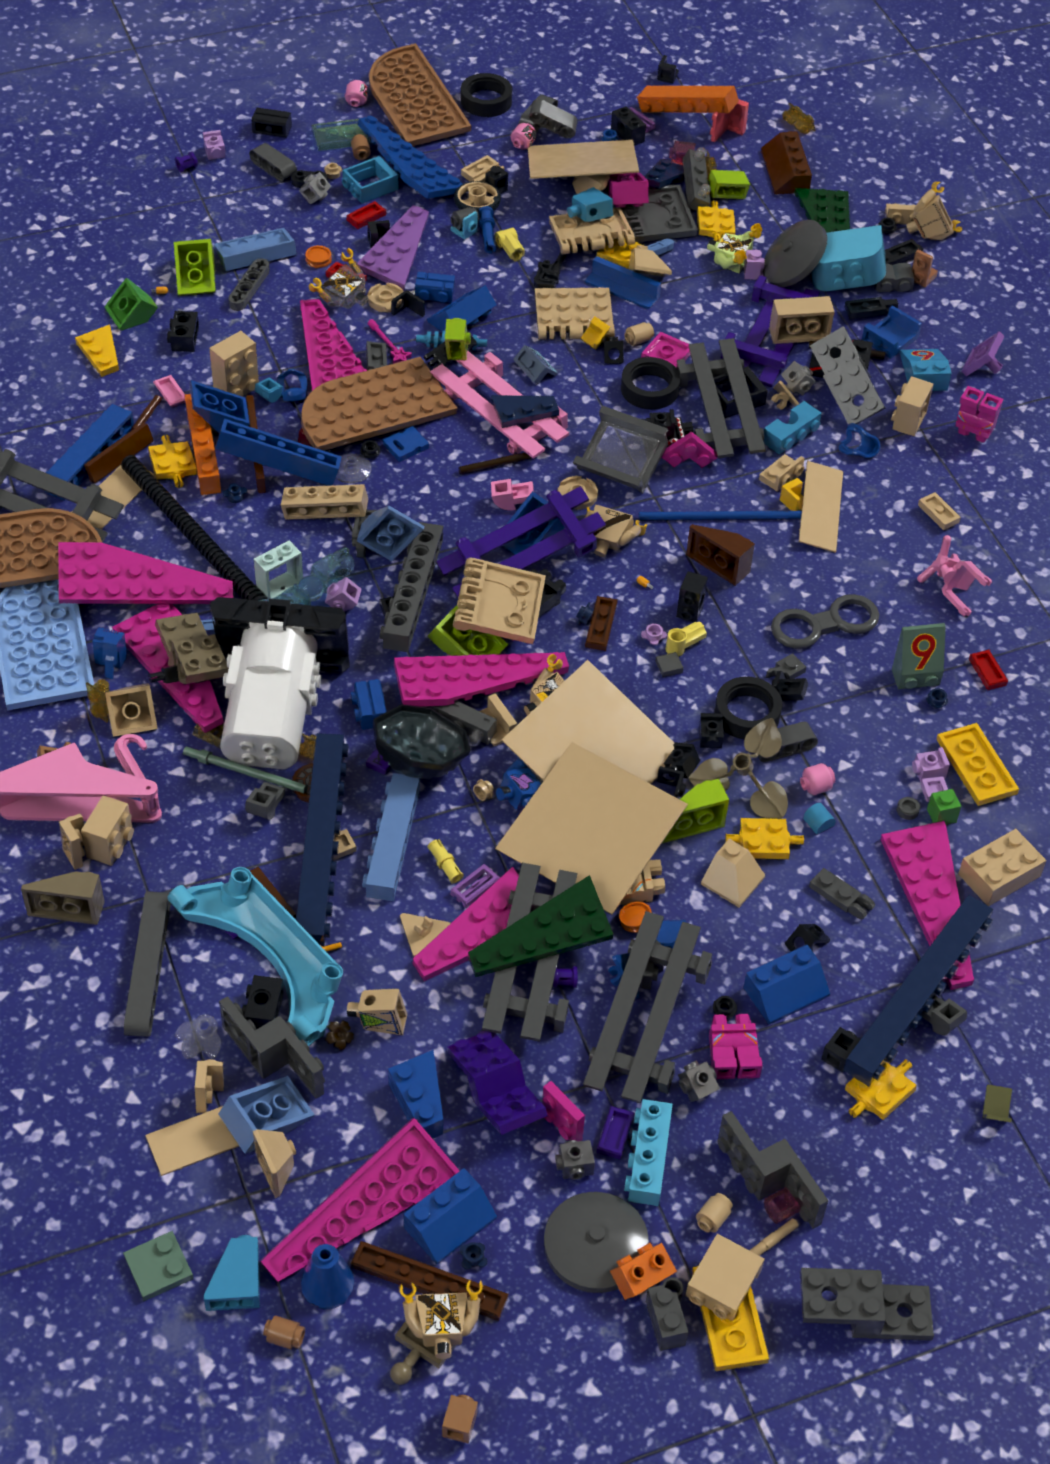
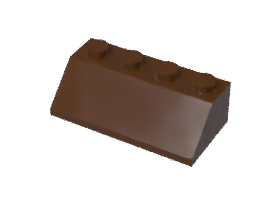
M797 131L780 132L761 147L763 160L775 195L793 194L795 188L810 189L812 173Z

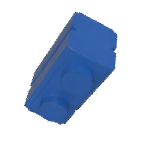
M417 273L415 296L424 301L452 303L455 288L454 275Z
M379 679L369 680L368 682H355L354 692H351L352 705H357V708L354 709L355 721H360L361 729L363 730L373 729L372 723L374 718L387 712L381 682Z

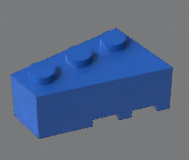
M434 1050L388 1068V1084L408 1122L415 1118L432 1139L442 1135L443 1113Z

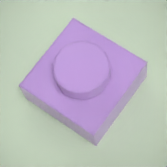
M943 776L925 778L920 783L926 802H929L931 793L948 790Z

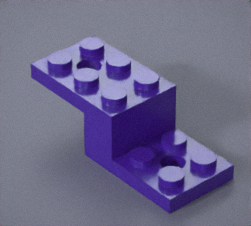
M481 1031L473 1037L458 1040L455 1044L447 1046L449 1056L467 1076L473 1102L501 1135L547 1116L546 1107L525 1084L520 1059L496 1033Z

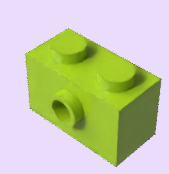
M711 170L708 178L709 192L712 198L745 199L750 187L744 171Z
M446 319L445 346L447 360H467L468 344L471 343V332H467L466 319Z

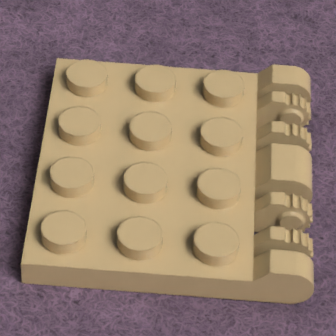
M613 207V216L585 222L577 216L570 218L568 214L549 216V223L558 241L562 255L570 254V247L572 253H577V244H582L584 252L589 250L588 244H590L592 250L605 249L606 241L608 248H613V239H618L620 246H624L625 242L627 245L635 244L634 233L620 207Z
M535 288L538 340L546 339V332H549V339H554L555 332L559 331L561 339H566V331H569V339H581L583 331L587 330L594 316L610 326L606 339L607 337H615L609 288Z
M468 558L464 569L466 577L462 579L459 600L457 602L458 610L456 609L453 627L458 630L466 631L470 629L533 644L546 575L476 558Z

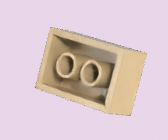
M830 296L774 300L769 325L773 344L818 341L829 335L834 317V308Z
M239 331L209 348L214 388L242 397L255 390V384L259 382L256 343L242 331Z
M1014 829L964 857L958 875L987 906H990L1041 877L1047 860L1017 829Z

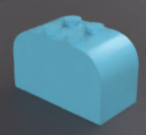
M881 225L827 233L825 252L817 266L810 272L814 287L821 291H834L870 286L880 282L886 275Z

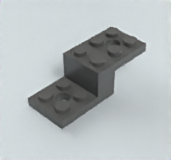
M844 326L810 345L825 374L823 377L848 425L850 423L859 424L886 409L870 379L872 378ZM834 348L841 350V355L838 358H832L831 356ZM858 395L863 396V404L855 406L854 398Z
M228 996L219 1001L223 1028L262 1079L289 1064L315 1099L324 1094V1066L318 1057L313 1058L309 1053L310 1049L303 1039H298L296 1031L290 1022L286 1023L281 1016H278L259 1029H256L251 1020L247 1021L243 1017V1011L238 1003H232Z
M730 1111L724 1114L717 1143L721 1151L727 1153L730 1157L733 1169L744 1178L748 1191L751 1194L754 1193L757 1199L761 1200L784 1188L789 1200L794 1201L799 1208L801 1218L808 1222L813 1229L821 1225L828 1199L787 1140L783 1139L759 1151L733 1112Z
M801 1268L800 1283L803 1323L851 1324L852 1338L933 1339L934 1332L929 1286L882 1284L881 1270ZM831 1291L835 1294L836 1299L834 1301H827L823 1298L822 1292ZM905 1307L911 1312V1316L902 1317L898 1314L897 1309Z

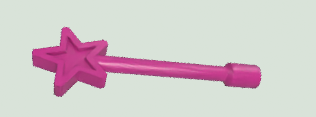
M373 319L368 321L369 327L376 331L391 348L390 356L394 358L393 364L406 361L412 357V353L404 352L403 347H400L398 350L379 329V325Z

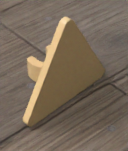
M781 380L773 387L779 394L773 395L771 400L775 403L779 399L781 400L777 408L784 409L787 401L795 407L799 404Z
M400 914V919L414 957L450 925V922L431 919L427 916Z

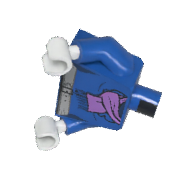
M518 757L503 774V781L500 787L496 789V796L499 801L508 800L515 810H523L543 783V780Z

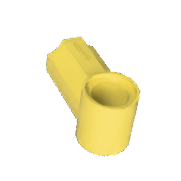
M509 228L495 232L497 246L503 248L510 259L514 261L521 260L525 255V249L518 241L516 230Z
M699 621L682 629H671L667 635L665 648L667 654L676 652L679 657L684 654L685 648L706 638L707 632L704 625Z

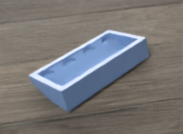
M285 228L214 244L217 256L225 271L251 266L254 260L260 258L272 261L297 255L295 241Z

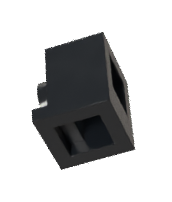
M492 166L490 171L485 173V182L496 187L500 194L508 191V172L500 166Z
M670 409L669 412L649 413V418H646L645 421L667 428V438H674L676 424L674 409Z
M701 713L699 721L700 748H722L724 739L723 714Z
M675 742L673 744L674 750L666 759L664 765L666 768L685 772L684 778L688 779L701 760L694 744Z
M839 1027L824 1047L821 1060L843 1072L847 1057L861 1039L853 1032Z

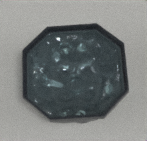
M401 704L374 718L372 723L377 751L396 773L404 774L408 777L429 780L432 777L447 775L449 771H453L470 753L467 732L432 708Z

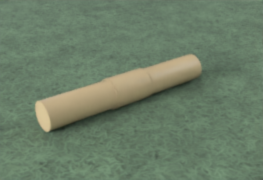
M792 1218L749 1251L758 1256L762 1255L798 1228V1222Z

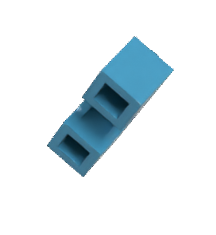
M801 402L791 409L789 424L776 419L764 428V444L779 455L785 450H789L811 432L818 430L821 424V412L807 402Z

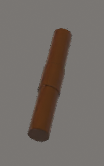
M159 395L154 396L131 428V431L140 424L146 423L162 400Z

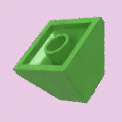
M128 278L123 281L104 306L120 330L148 322L158 308L152 298Z

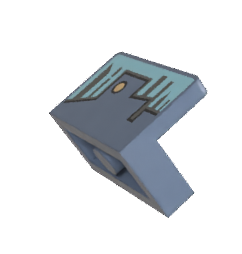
M524 345L513 359L536 384H539L547 373L554 376L558 374L538 351L527 345Z

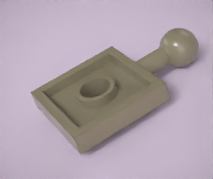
M405 1322L395 1334V1340L409 1348L411 1352L403 1362L393 1365L390 1376L394 1383L403 1385L410 1381L412 1377L411 1368L420 1357L440 1369L446 1359H437L435 1357V1346H424L422 1339L415 1337ZM457 1345L451 1346V1352Z

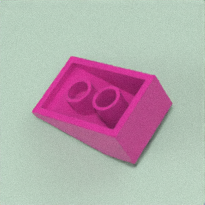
M640 172L610 175L606 188L608 196L613 199L615 207H626V204H633V206L639 207L644 206V203H649L648 180Z

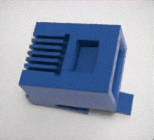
M99 627L92 641L94 661L96 664L105 665V678L113 679L114 668L121 669L127 658L125 633L115 632L114 630L112 632L109 629L107 631V629Z

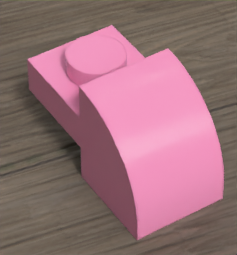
M511 479L491 482L492 500L496 506L504 510H516V504H522L530 493L534 492L532 481L512 484Z

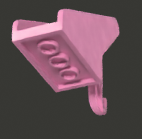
M126 734L117 739L114 744V752L125 773L87 762L75 742L1 771L0 815L7 820L62 821L67 817L81 814L83 821H87L104 795L128 803L132 816L131 822H157L162 818L158 786L154 781L145 778L127 747L129 743L133 742L137 743L142 750H146L147 744L140 736L134 734ZM131 798H140L141 801L134 800Z

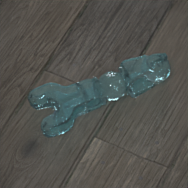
M347 547L342 548L318 560L312 566L311 575L303 577L298 585L294 584L293 587L286 589L274 599L290 600L291 604L311 605V602L321 598L323 592L327 593V589L332 583H336L352 573L355 562L349 554L350 549ZM262 599V600H258V601H268V602H269V599Z

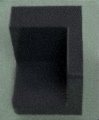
M666 55L663 56L658 65L657 80L673 84L679 70L676 69V65L667 63Z
M389 220L368 222L367 238L370 248L390 229Z

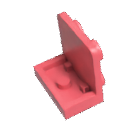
M739 99V102L730 113H713V125L710 130L711 142L715 143L726 130L740 135L746 132L748 102Z

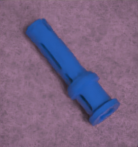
M483 206L478 211L480 218L479 227L483 231L484 251L492 254L496 251L493 231L495 227V220L493 219L494 210L489 206Z

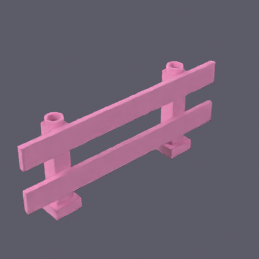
M467 350V360H456L469 371L461 377L456 376L443 364L430 371L432 376L445 386L444 391L453 401L460 398L509 439L510 442L507 443V449L512 454L524 451L534 459L545 451V448L537 442L544 436L548 435L556 443L569 436V432L565 430L568 428V414L560 407H558V416L532 421L533 424L525 430H522L517 425L502 428L494 406L473 390V388L484 383L497 395H523L501 378L503 376V362L491 352L484 355V362L482 363Z

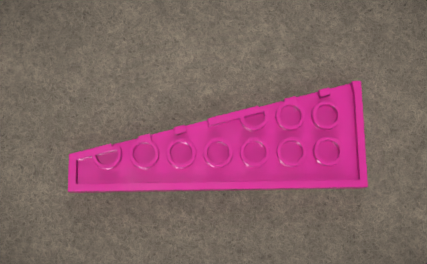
M945 821L885 833L881 835L880 839L929 946H931L960 907ZM969 954L963 964L959 962L957 965L958 971L954 978L946 980L950 990L973 985L974 976Z

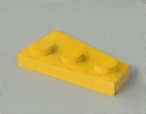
M110 324L75 337L76 344L101 377L119 371Z

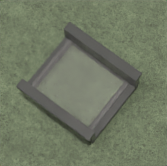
M602 405L599 410L601 422L583 457L576 456L573 464L577 465L579 470L582 469L632 487L643 494L668 445L666 436L668 429Z

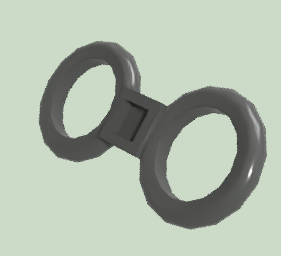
M849 594L835 599L830 606V610L811 614L806 610L797 608L786 609L773 618L771 630L777 641L786 647L795 649L807 648L815 644L821 635L835 632L839 629L852 634L866 633L878 624L880 614L877 606L868 598ZM846 604H857L866 608L871 618L863 624H851L839 616L838 610ZM798 618L808 622L813 632L804 639H794L781 631L780 624L787 619Z

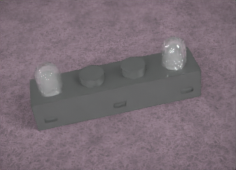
M699 147L696 151L689 149L682 159L687 204L690 209L696 211L698 206L706 207L710 205L709 193L711 187L708 184L705 161L707 151L704 147Z
M454 700V704L447 706H422L434 709L464 729L468 735L469 745L472 747L479 745L480 742L488 745L497 732V719Z

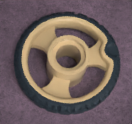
M471 181L457 188L454 194V202L460 210L470 207L475 208L478 212L481 207L489 206L495 211L500 205L501 195L499 190L489 183ZM469 191L468 199L461 200L460 197Z

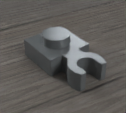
M792 653L776 662L775 668L768 669L766 678L776 677L777 671H783L786 679H794L805 673L806 666Z

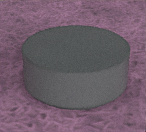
M911 797L901 798L897 804V814L906 820L915 819L919 814L920 804Z

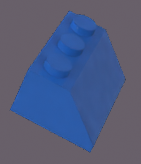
M484 285L465 293L427 318V321L442 332L446 329V319H466V324L471 326L479 321V316L485 317L492 312L491 308L497 304L487 286Z
M808 945L747 972L743 989L769 1025L830 996L821 963Z
M465 1168L403 1214L404 1229L436 1265L497 1219V1215L482 1187Z

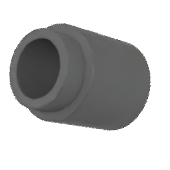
M469 207L454 211L450 219L452 226L457 230L463 229V218L474 211L477 212V210Z

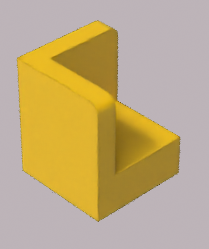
M594 316L589 327L582 335L581 340L596 350L608 334L610 326Z
M798 478L782 485L780 501L791 511H802L803 496L801 495L803 482Z

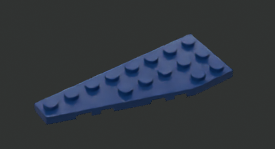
M373 116L359 118L357 125L365 135L371 136V142L378 145V151L388 163L394 165L395 172H400V178L426 199L455 194L457 188L463 184L460 182V179L453 177L446 169L438 166L434 160L427 158L423 152L415 149L411 143L404 141L400 138V135L389 130L388 126L377 121V118Z

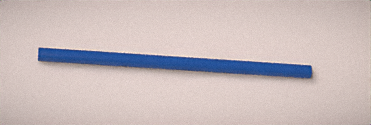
M639 512V520L801 519L802 512Z

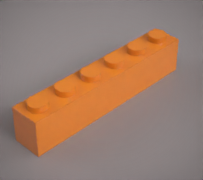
M646 86L637 96L641 112L730 113L739 102L735 86Z
M184 394L201 495L221 493L220 476L210 424L193 410L191 394Z

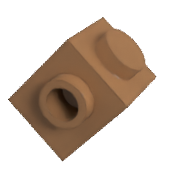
M451 1395L442 1424V1437L469 1444L478 1413V1402L467 1395Z

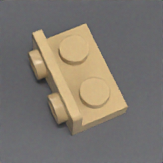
M886 204V218H892L895 224H908L914 221L913 212L916 205Z
M784 454L759 474V480L778 492L782 485L803 473L805 458L800 456L797 460H793Z
M77 814L59 822L63 851L74 870L83 867L82 857L85 856L82 848L84 843L81 833L84 822L82 815Z
M213 1059L197 1061L195 1079L196 1113L207 1112V1103L212 1104L213 1091H224L223 1062Z

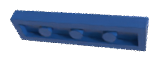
M598 256L593 259L592 273L585 279L586 284L596 288H609L610 294L646 309H650L660 298V282Z

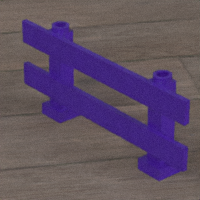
M759 275L753 287L752 301L759 303L761 298L766 299L767 301L745 342L735 340L736 334L728 332L725 339L734 338L739 358L744 361V367H749L751 362L765 366L759 380L763 385L772 387L781 369H785L788 361L787 357L795 344H776L773 351L760 347L769 330L773 301L776 299L819 297L820 292L808 288L805 289L804 293L790 290L791 286L779 287L766 283L767 277Z
M581 486L564 495H561L557 490H553L546 496L548 499L547 504L472 543L466 537L460 538L456 542L458 550L436 561V564L442 574L446 576L465 566L468 558L481 560L480 557L557 517L565 529L498 564L524 570L573 543L574 552L580 558L597 549V539L593 533L606 527V524L598 512L580 521L572 512V509L589 501ZM462 583L452 588L457 598L459 597Z

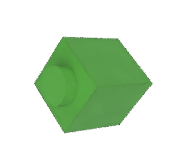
M949 789L931 793L927 811L933 823L945 821L946 825L957 823L961 804L954 790Z

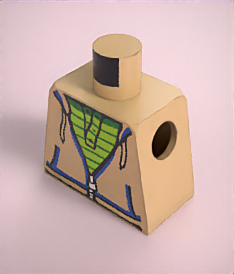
M399 989L364 990L361 993L360 1002H348L347 1016L360 1017L365 1030L403 1035L407 1011Z

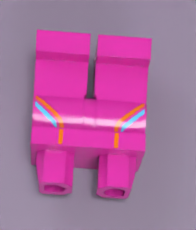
M967 386L960 398L961 405L955 426L958 427L959 434L966 436L970 432L976 434L977 441L984 443L996 426L1004 399L989 393L983 398L984 391ZM969 394L977 395V400L971 399ZM988 401H994L997 405L992 407L988 405Z
M723 1014L714 1015L709 1033L711 1066L716 1073V1079H735L736 1070L738 1079L760 1078L763 1067L762 1059L759 1055L756 1025L751 1023L749 1014L736 1015L735 1024H727L726 1016ZM743 1069H753V1070H752V1071H744ZM718 1070H728V1071H727V1072H720V1071H718Z

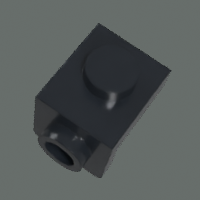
M777 671L776 677L772 681V686L779 692L782 701L804 700L808 682L806 678L786 679L783 671Z

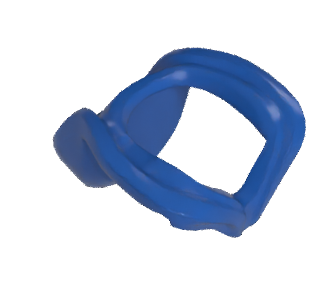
M292 368L278 375L276 382L283 386L281 396L284 401H299L306 398L308 382L303 372ZM289 374L298 376L301 388L285 390L284 378Z
M850 423L846 429L847 438L840 443L839 451L846 455H857L864 458L876 456L881 448L879 439L866 432L858 424ZM852 431L858 432L861 435V443L856 449L846 446L852 440Z

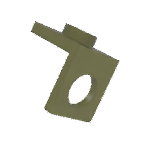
M987 1084L982 1118L1012 1122V1119L1008 1118L1012 1088Z

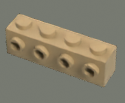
M365 484L286 487L283 491L281 508L285 520L365 517L368 496Z

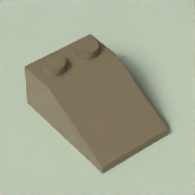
M75 871L24 884L21 887L28 916L98 925L105 902L99 874Z

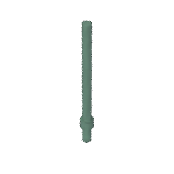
M186 746L183 750V755L198 759V762L206 765L209 763L303 794L306 793L308 788L305 784L212 755V752L204 749L199 751Z

